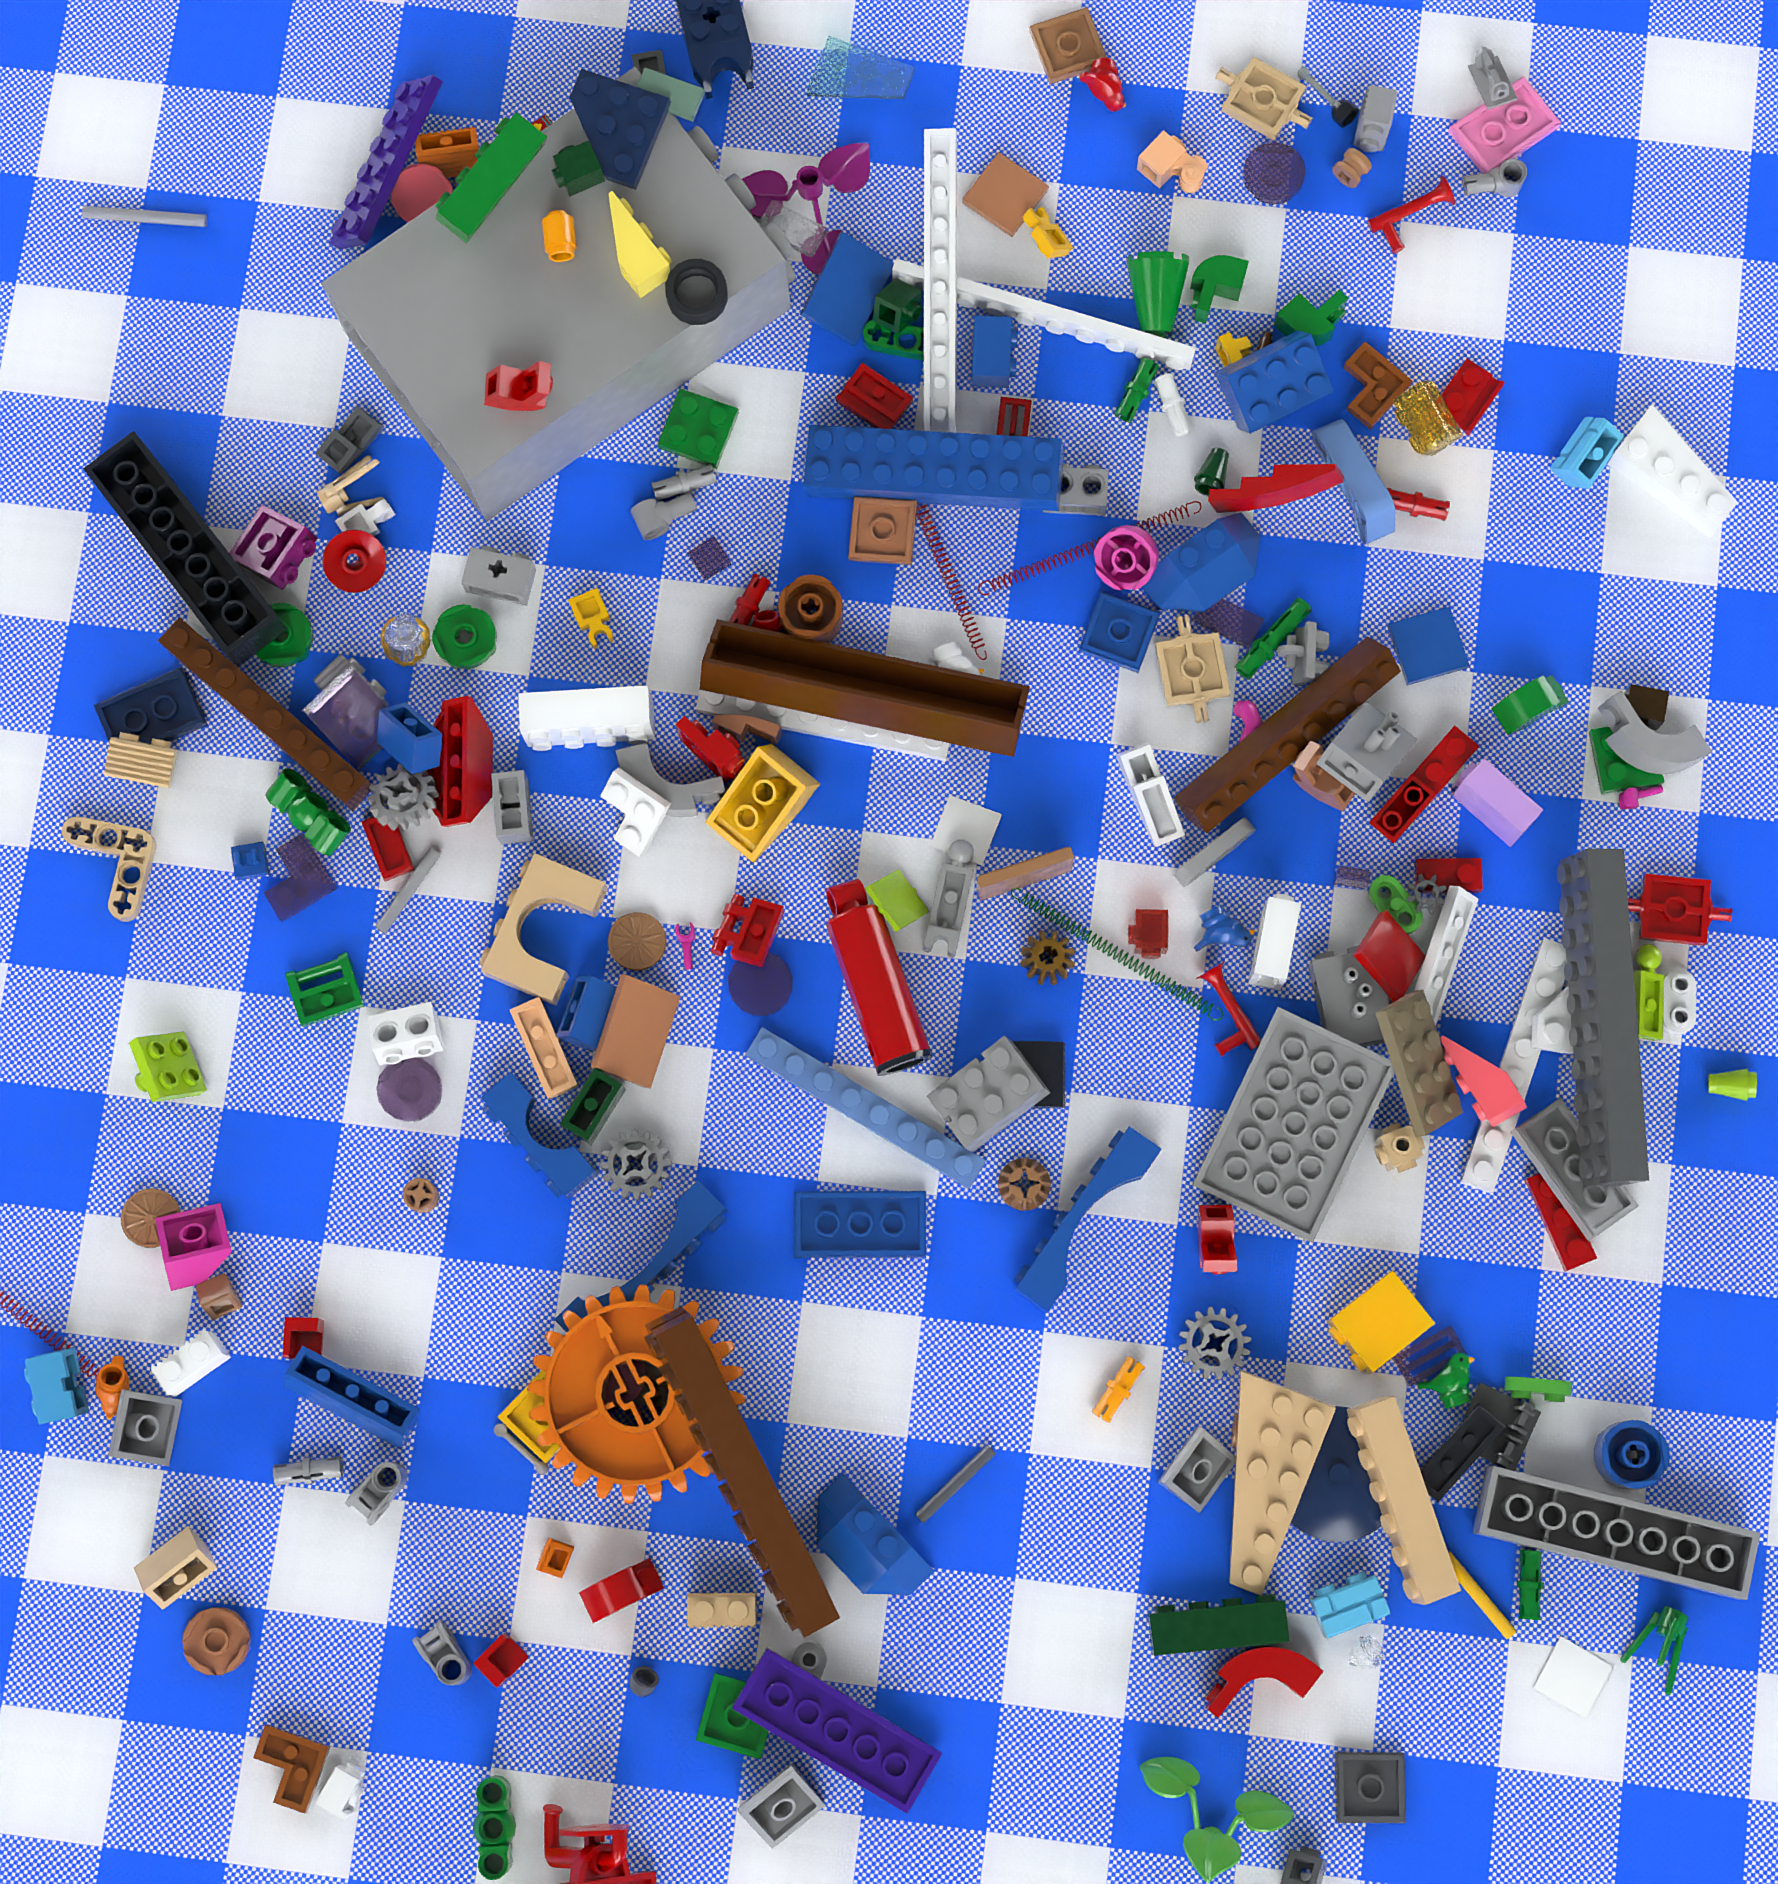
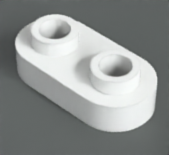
M1676 969L1668 973L1664 980L1663 1028L1669 1034L1683 1035L1690 1031L1696 1022V981L1688 971ZM1676 980L1684 982V990L1681 991L1676 988ZM1676 1012L1684 1015L1685 1020L1683 1023L1676 1021Z

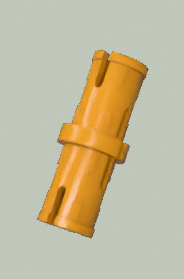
M1130 1356L1126 1357L1114 1379L1108 1380L1106 1384L1107 1390L1091 1411L1100 1417L1105 1407L1108 1406L1102 1416V1420L1107 1423L1111 1422L1112 1417L1124 1398L1128 1400L1131 1395L1129 1390L1145 1369V1366L1137 1362L1129 1373V1370L1135 1363V1359Z

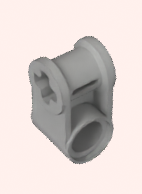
M398 1462L380 1463L351 1493L345 1504L348 1507H355L367 1518L366 1522L370 1526L373 1525L405 1486L408 1477L405 1467ZM389 1467L397 1475L396 1482L391 1487L387 1486L382 1478L384 1471Z
M441 1619L436 1622V1627L421 1638L415 1637L412 1640L419 1654L429 1664L443 1684L461 1685L470 1678L471 1664L459 1647L453 1633ZM456 1660L460 1663L461 1674L457 1679L453 1680L448 1677L446 1668L451 1661Z

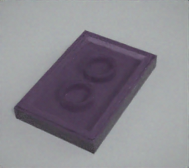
M349 665L302 711L357 771L383 748L377 743L379 710L387 708V706Z

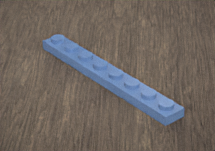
M763 1027L745 1054L747 1058L967 1189L971 1188L986 1163L985 1159L965 1149L960 1144Z

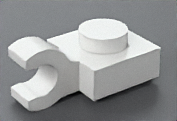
M383 499L367 511L360 504L335 520L342 532L355 529L366 531L375 536L380 533L376 524L385 522L396 514L387 501Z

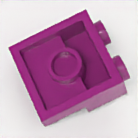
M261 505L229 553L238 565L254 572L262 580L283 590L287 584H292L297 579L298 567L304 558H309L314 554L316 549L315 542L318 538L304 525Z

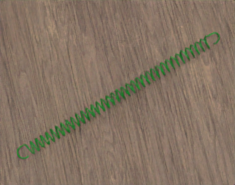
M1029 892L1021 901L1018 898L1014 897L1018 900L1019 903H1021L1025 899L1024 906L1028 905L1030 902L1029 909H1032L1035 906L1034 912H1037L1041 908L1039 915L1041 916L1045 913V919H1047L1051 915L1050 922H1052L1056 918L1055 925H1058L1061 922L1060 928H1063L1067 924L1065 930L1068 931L1072 927L1071 935L1077 931L1076 938H1078L1083 933L1081 941L1085 940L1088 936L1086 943L1089 944L1093 940L1092 947H1094L1098 943L1097 950H1100L1103 947L1102 953H1105L1109 949L1107 954L1108 957L1111 956L1114 952L1113 960H1115L1119 956L1118 963H1120L1125 958L1123 966H1126L1130 961L1128 968L1131 969L1135 965L1134 973L1137 972L1141 967L1139 976H1141L1146 971L1144 979H1146L1151 974L1150 982H1152L1156 978L1155 985H1157L1162 980L1160 988H1163L1168 982L1165 991H1168L1172 987V995L1178 989L1176 998H1178L1183 993L1181 1001L1185 1000V998L1189 995L1186 1002L1187 1004H1189L1194 998L1192 1007H1194L1199 1002L1197 1011L1200 1010L1205 1004L1202 1014H1204L1210 1008L1208 1012V1017L1212 1020L1218 1021L1223 1017V1011L1219 1007H1217V1009H1219L1222 1013L1219 1019H1214L1209 1016L1211 1009L1213 1007V1003H1211L1205 1010L1208 1000H1206L1199 1008L1203 997H1200L1198 1001L1194 1004L1197 998V994H1195L1189 1001L1190 996L1192 994V990L1189 991L1188 994L1184 997L1187 987H1185L1178 995L1181 988V984H1179L1178 987L1173 991L1176 981H1174L1168 988L1171 978H1169L1163 984L1166 975H1163L1161 979L1157 982L1160 975V971L1152 979L1155 968H1153L1151 972L1147 975L1150 965H1148L1141 973L1145 962H1142L1141 965L1136 969L1139 962V959H1137L1131 966L1134 955L1126 962L1129 952H1127L1124 955V957L1120 960L1122 953L1124 951L1122 949L1115 957L1118 946H1116L1115 949L1110 953L1113 943H1111L1108 946V948L1104 951L1108 940H1105V942L1099 948V945L1103 937L1101 936L1098 939V941L1094 944V941L1097 937V933L1088 942L1092 930H1090L1089 933L1083 938L1087 927H1085L1082 930V932L1078 935L1079 930L1081 928L1080 924L1073 932L1076 921H1074L1072 925L1068 928L1071 917L1062 926L1066 914H1064L1063 917L1057 922L1061 912L1059 911L1056 914V916L1052 919V916L1055 912L1054 908L1046 917L1050 905H1048L1047 908L1041 913L1045 902H1043L1040 905V907L1036 910L1040 900L1038 899L1031 907L1034 896H1032L1031 899L1026 903V900L1029 896Z

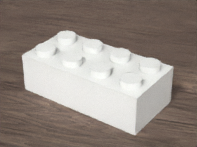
M648 685L518 693L520 732L527 746L532 747L533 750L546 751L552 749L553 745H564L568 749H578L584 747L586 743H596L600 747H610L616 745L618 741H628L629 744L639 745L648 743V740L655 739L654 703Z

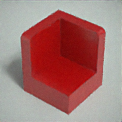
M285 1317L283 1358L294 1360L302 1346L322 1356L324 1320L319 1318Z
M504 1633L473 1664L498 1688L528 1660V1655L507 1633Z

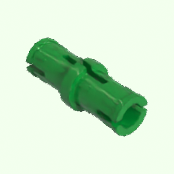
M1141 358L1134 376L1130 382L1126 383L1123 398L1114 412L1116 417L1121 415L1120 420L1132 423L1142 400L1147 399L1149 395L1148 388L1159 369V365L1154 364V361Z
M1520 1550V1581H1517L1516 1588H1519L1520 1596L1518 1619L1541 1620L1540 1598L1541 1589H1544V1582H1541L1542 1551Z

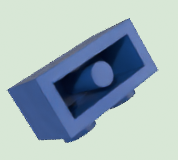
M974 315L971 386L1009 388V378L1016 377L1017 358H1010L1011 347L1017 348L1018 328H1012V317Z
M407 702L379 710L377 743L411 774L421 773L439 766L440 753L442 751V733Z
M591 975L577 976L556 1037L588 1051H596L617 986Z

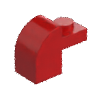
M538 361L525 370L500 364L486 374L484 405L509 411H536L545 408L546 397L551 392L553 386V378L550 376L551 364Z
M1199 1205L1198 1247L1200 1268H1203V1272H1211L1218 1275L1227 1272H1237V1257L1234 1246L1235 1219L1232 1205Z
M648 1558L579 1592L592 1622L595 1623L664 1589V1586L651 1559Z

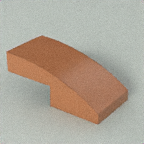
M716 715L712 720L714 730L717 729L723 734L729 733L735 740L742 743L748 732L775 745L778 744L782 736L780 725L756 717Z

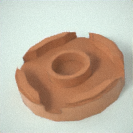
M212 1607L198 1612L188 1622L183 1633L182 1643L185 1658L196 1671L205 1675H224L234 1671L245 1661L250 1650L251 1633L247 1622L237 1612L228 1608Z

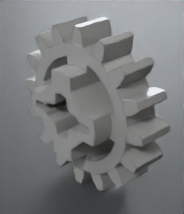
M400 763L396 771L387 767V775L385 777L382 775L376 776L379 781L378 785L369 786L373 795L367 797L371 805L370 811L382 826L388 824L391 830H395L398 824H400L404 831H406L411 822L417 827L420 826L419 818L429 819L431 816L427 811L428 808L433 809L437 807L433 798L439 797V793L435 788L436 783L431 775L429 776L426 770L421 773L411 774ZM417 784L422 786V792H419ZM384 801H386L387 805L389 806L388 810L384 807Z
M636 1128L632 1130L631 1137H627L622 1131L620 1132L621 1141L617 1143L615 1140L610 1139L609 1143L613 1147L612 1150L602 1151V1154L608 1158V1162L601 1163L600 1168L609 1172L602 1178L605 1182H614L610 1187L613 1193L622 1189L621 1197L623 1199H627L629 1194L633 1193L634 1199L640 1201L641 1193L644 1192L649 1198H652L653 1193L651 1189L656 1187L662 1191L664 1188L660 1180L670 1179L671 1177L664 1171L665 1168L672 1166V1161L664 1159L670 1151L668 1148L659 1149L658 1147L661 1145L662 1139L657 1137L651 1141V1132L648 1130L643 1134V1137L639 1136ZM631 1144H644L639 1150H629L626 1147ZM655 1154L658 1159L656 1174L651 1170V1160ZM617 1156L620 1157L622 1162V1169L618 1172V1175L615 1172ZM634 1158L638 1161L643 1158L641 1161L643 1169L641 1171L633 1169L630 1172L632 1168L629 1163L630 1160ZM633 1180H644L646 1184L641 1186L627 1185Z
M1212 1307L1207 1308V1316H1203L1199 1311L1195 1312L1196 1322L1194 1323L1187 1319L1184 1324L1189 1331L1179 1333V1337L1186 1340L1184 1344L1178 1346V1350L1187 1352V1356L1182 1359V1362L1187 1363L1191 1361L1194 1364L1190 1371L1192 1373L1199 1369L1203 1370V1379H1207L1212 1372L1216 1380H1221L1222 1371H1226L1231 1377L1235 1374L1233 1365L1240 1368L1245 1365L1240 1356L1250 1355V1351L1243 1348V1344L1250 1342L1251 1337H1243L1241 1333L1247 1328L1246 1324L1237 1326L1235 1322L1238 1315L1234 1314L1227 1318L1225 1308H1222L1218 1315L1214 1314ZM1210 1322L1223 1323L1229 1329L1225 1331L1215 1329ZM1198 1328L1201 1339L1199 1346L1193 1349L1192 1339ZM1209 1335L1214 1339L1227 1336V1339L1223 1340L1222 1344L1219 1345L1220 1352H1217L1214 1348L1211 1350L1207 1349L1204 1352L1201 1351L1210 1342ZM1236 1339V1351L1231 1359L1228 1347L1230 1341ZM1204 1356L1213 1358L1219 1366L1207 1365L1199 1359Z

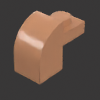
M1310 741L1296 758L1293 765L1296 771L1293 780L1304 791L1319 801L1344 811L1355 793L1316 764L1325 751L1320 744Z

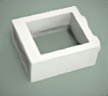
M1275 894V897H1268L1261 913L1248 984L1280 991L1287 980L1301 903L1294 902V897L1284 894Z

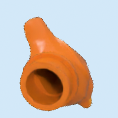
M114 1356L111 1363L104 1365L96 1377V1396L101 1401V1408L107 1419H112L117 1414L121 1390H129L130 1386L122 1356Z

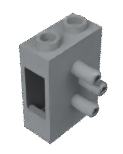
M1365 701L1330 743L1316 764L1366 802H1369L1418 739L1397 724L1399 717L1396 713L1389 712L1386 716L1368 701Z
M1359 945L1346 949L1347 953L1335 956L1333 951L1315 955V960L1310 962L1308 969L1322 1028L1362 1047L1385 1043L1375 1012L1389 1005L1387 994L1353 956Z

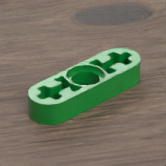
M873 320L864 326L863 341L869 350L924 361V351H920L922 338H924V328L908 325L899 334L895 332L893 337L894 345H889L891 332L894 331ZM876 330H881L883 337H880L878 341H873L870 334H874ZM906 334L914 336L917 341L915 346L909 349L901 347L898 342L900 337Z

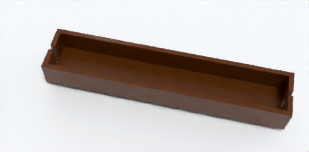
M717 619L702 660L699 690L1014 757L1030 686Z
M680 1306L646 1324L645 1327L649 1334L644 1339L658 1361L662 1359L664 1364L659 1369L666 1383L671 1386L673 1391H678V1395L674 1396V1400L682 1415H685L688 1421L692 1420L693 1425L689 1426V1430L697 1445H700L703 1452L706 1450L708 1452L703 1457L711 1474L715 1475L717 1481H722L723 1484L718 1486V1489L727 1505L729 1504L733 1512L737 1511L738 1513L732 1517L740 1533L744 1534L748 1542H752L747 1547L753 1560L763 1572L765 1570L767 1572L762 1575V1578L770 1593H773L777 1602L781 1600L776 1606L784 1622L789 1625L792 1631L798 1629L805 1638L840 1619L832 1599L693 1316Z

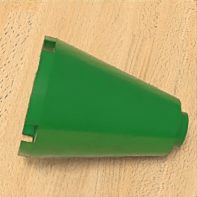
M1168 251L1139 252L1138 259H1134L1131 254L1127 256V268L1140 331L1162 338L1172 334L1189 267L1188 255L1182 254V260L1175 259L1174 252Z

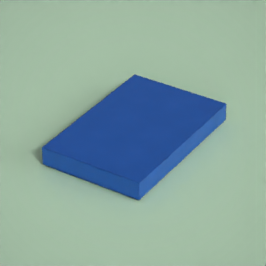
M841 232L800 315L851 346L856 345L874 309L875 296L883 290L894 262L848 234Z

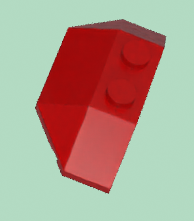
M470 696L444 700L440 707L441 713L433 725L442 733V751L440 753L439 766L428 769L427 772L436 783L435 788L439 793V797L433 798L437 807L433 808L432 811L439 818V822L443 827L471 823L492 798L493 734L473 698Z

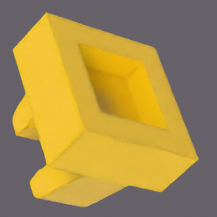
M1228 332L1218 336L1215 350L1223 366L1226 367L1250 355L1249 349L1253 346L1247 336L1234 340L1231 333Z

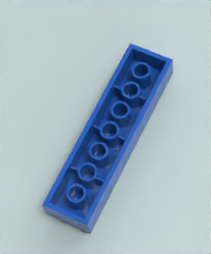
M809 425L803 487L809 497L854 499V496L916 500L918 503L1059 511L1065 449L1061 438Z

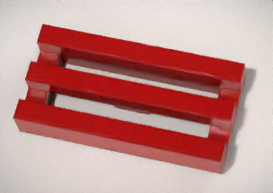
M1001 397L996 435H1003L1006 405H1012L1009 436H1015L1018 408L1022 406L1025 407L1021 436L1028 437L1032 400Z

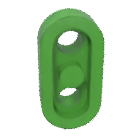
M1389 875L1377 877L1368 890L1369 900L1377 911L1381 913L1387 910L1408 935L1419 928L1423 920L1422 911L1418 914L1415 913L1418 906L1415 901L1411 903L1406 902L1410 895L1400 882ZM1387 889L1390 897L1387 899L1380 897L1379 890ZM1399 915H1408L1410 923H1401Z
M1505 1377L1504 1391L1511 1392V1398L1531 1399V1394L1544 1395V1401L1565 1402V1396H1572V1382L1526 1377Z

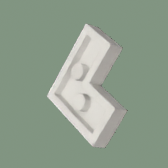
M617 768L612 772L600 797L626 814L614 840L640 857L646 852L671 803L622 769Z

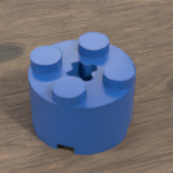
M1629 1420L1612 1424L1598 1435L1594 1446V1462L1598 1472L1605 1482L1618 1488L1639 1489L1649 1487L1659 1480L1669 1465L1670 1451L1665 1437L1644 1421ZM1630 1450L1636 1451L1637 1458L1627 1459L1626 1452Z

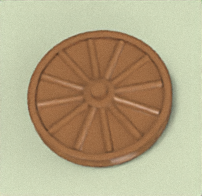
M634 912L622 916L613 924L608 935V947L613 959L620 966L629 970L640 971L654 966L662 958L666 949V934L662 925L657 919L646 913Z
M153 1188L140 1190L125 1202L121 1212V1226L127 1238L136 1245L146 1248L160 1247L155 1218L180 1213L181 1210L177 1201L165 1191Z

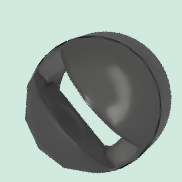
M646 1666L635 1668L630 1677L629 1684L632 1693L639 1697L650 1695L658 1684V1675L653 1669Z

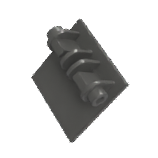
M1480 1382L1464 1418L1479 1403L1505 1426L1480 1457L1504 1469L1515 1471L1541 1412L1534 1409V1406L1527 1402H1520Z

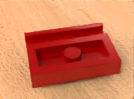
M1466 358L1432 407L1431 412L1455 428L1459 427L1469 436L1503 388L1505 382L1492 377L1493 374Z
M862 363L846 383L842 392L836 396V402L873 428L892 429L913 403V397Z

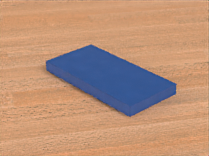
M926 1191L794 1192V1258H926Z

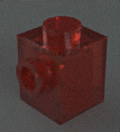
M1135 910L1134 925H1128V944H1134V954H1141V958L1158 959L1161 958V954L1167 953L1168 910Z

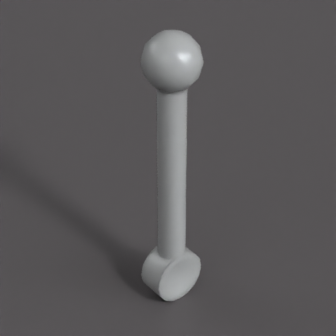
M500 1423L494 1427L495 1435L504 1437L536 1467L535 1469L538 1474L544 1475L548 1472V1464L540 1462L510 1435L506 1425Z

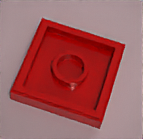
M1387 910L1377 915L1353 955L1393 1002L1404 997L1426 957Z

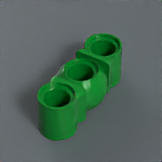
M290 768L283 769L265 794L266 799L275 808L279 809L282 814L288 812L291 824L298 830L306 832L304 837L309 839L310 844L318 852L331 856L351 832L350 824L338 815L335 810L328 811L327 802L317 793L311 792L312 787L307 785L306 780L301 774Z
M498 1775L490 1776L483 1780L477 1787L476 1792L479 1802L477 1812L479 1813L474 1819L473 1832L480 1844L478 1846L480 1855L478 1869L481 1875L488 1880L500 1879L511 1869L513 1858L510 1853L512 1849V1843L510 1842L516 1832L515 1818L509 1810L511 1808L509 1800L511 1786L506 1778ZM489 1783H496L501 1787L502 1797L499 1801H491L486 1796L485 1791ZM490 1818H496L502 1823L503 1831L500 1836L496 1837L488 1833L486 1825ZM492 1853L500 1855L503 1859V1869L499 1872L492 1871L488 1867L487 1859Z

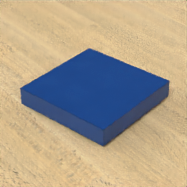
M1100 592L1079 652L1139 673L1161 613Z
M1450 606L1388 624L1387 627L1407 686L1469 667Z

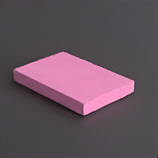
M1524 76L1511 84L1518 100L1487 110L1484 103L1449 128L1448 132L1481 173H1487L1492 168L1500 167L1505 160L1515 159L1557 130L1561 125L1560 120Z

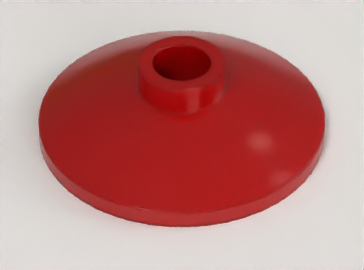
M355 529L346 530L334 536L326 545L322 557L323 570L328 580L338 589L351 593L363 592L376 585L383 576L386 568V554L381 543L370 533ZM350 554H357L358 559L355 563L350 564L347 562V557Z

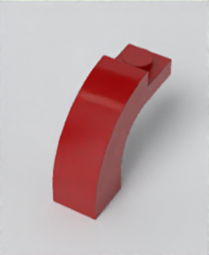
M1274 1646L1249 1648L1234 1654L1217 1668L1215 1673L1225 1681L1222 1685L1216 1683L1208 1692L1205 1699L1209 1703L1205 1706V1709L1219 1718L1238 1691L1248 1682L1258 1678L1276 1679L1299 1697L1304 1698L1324 1671L1305 1656L1285 1648Z

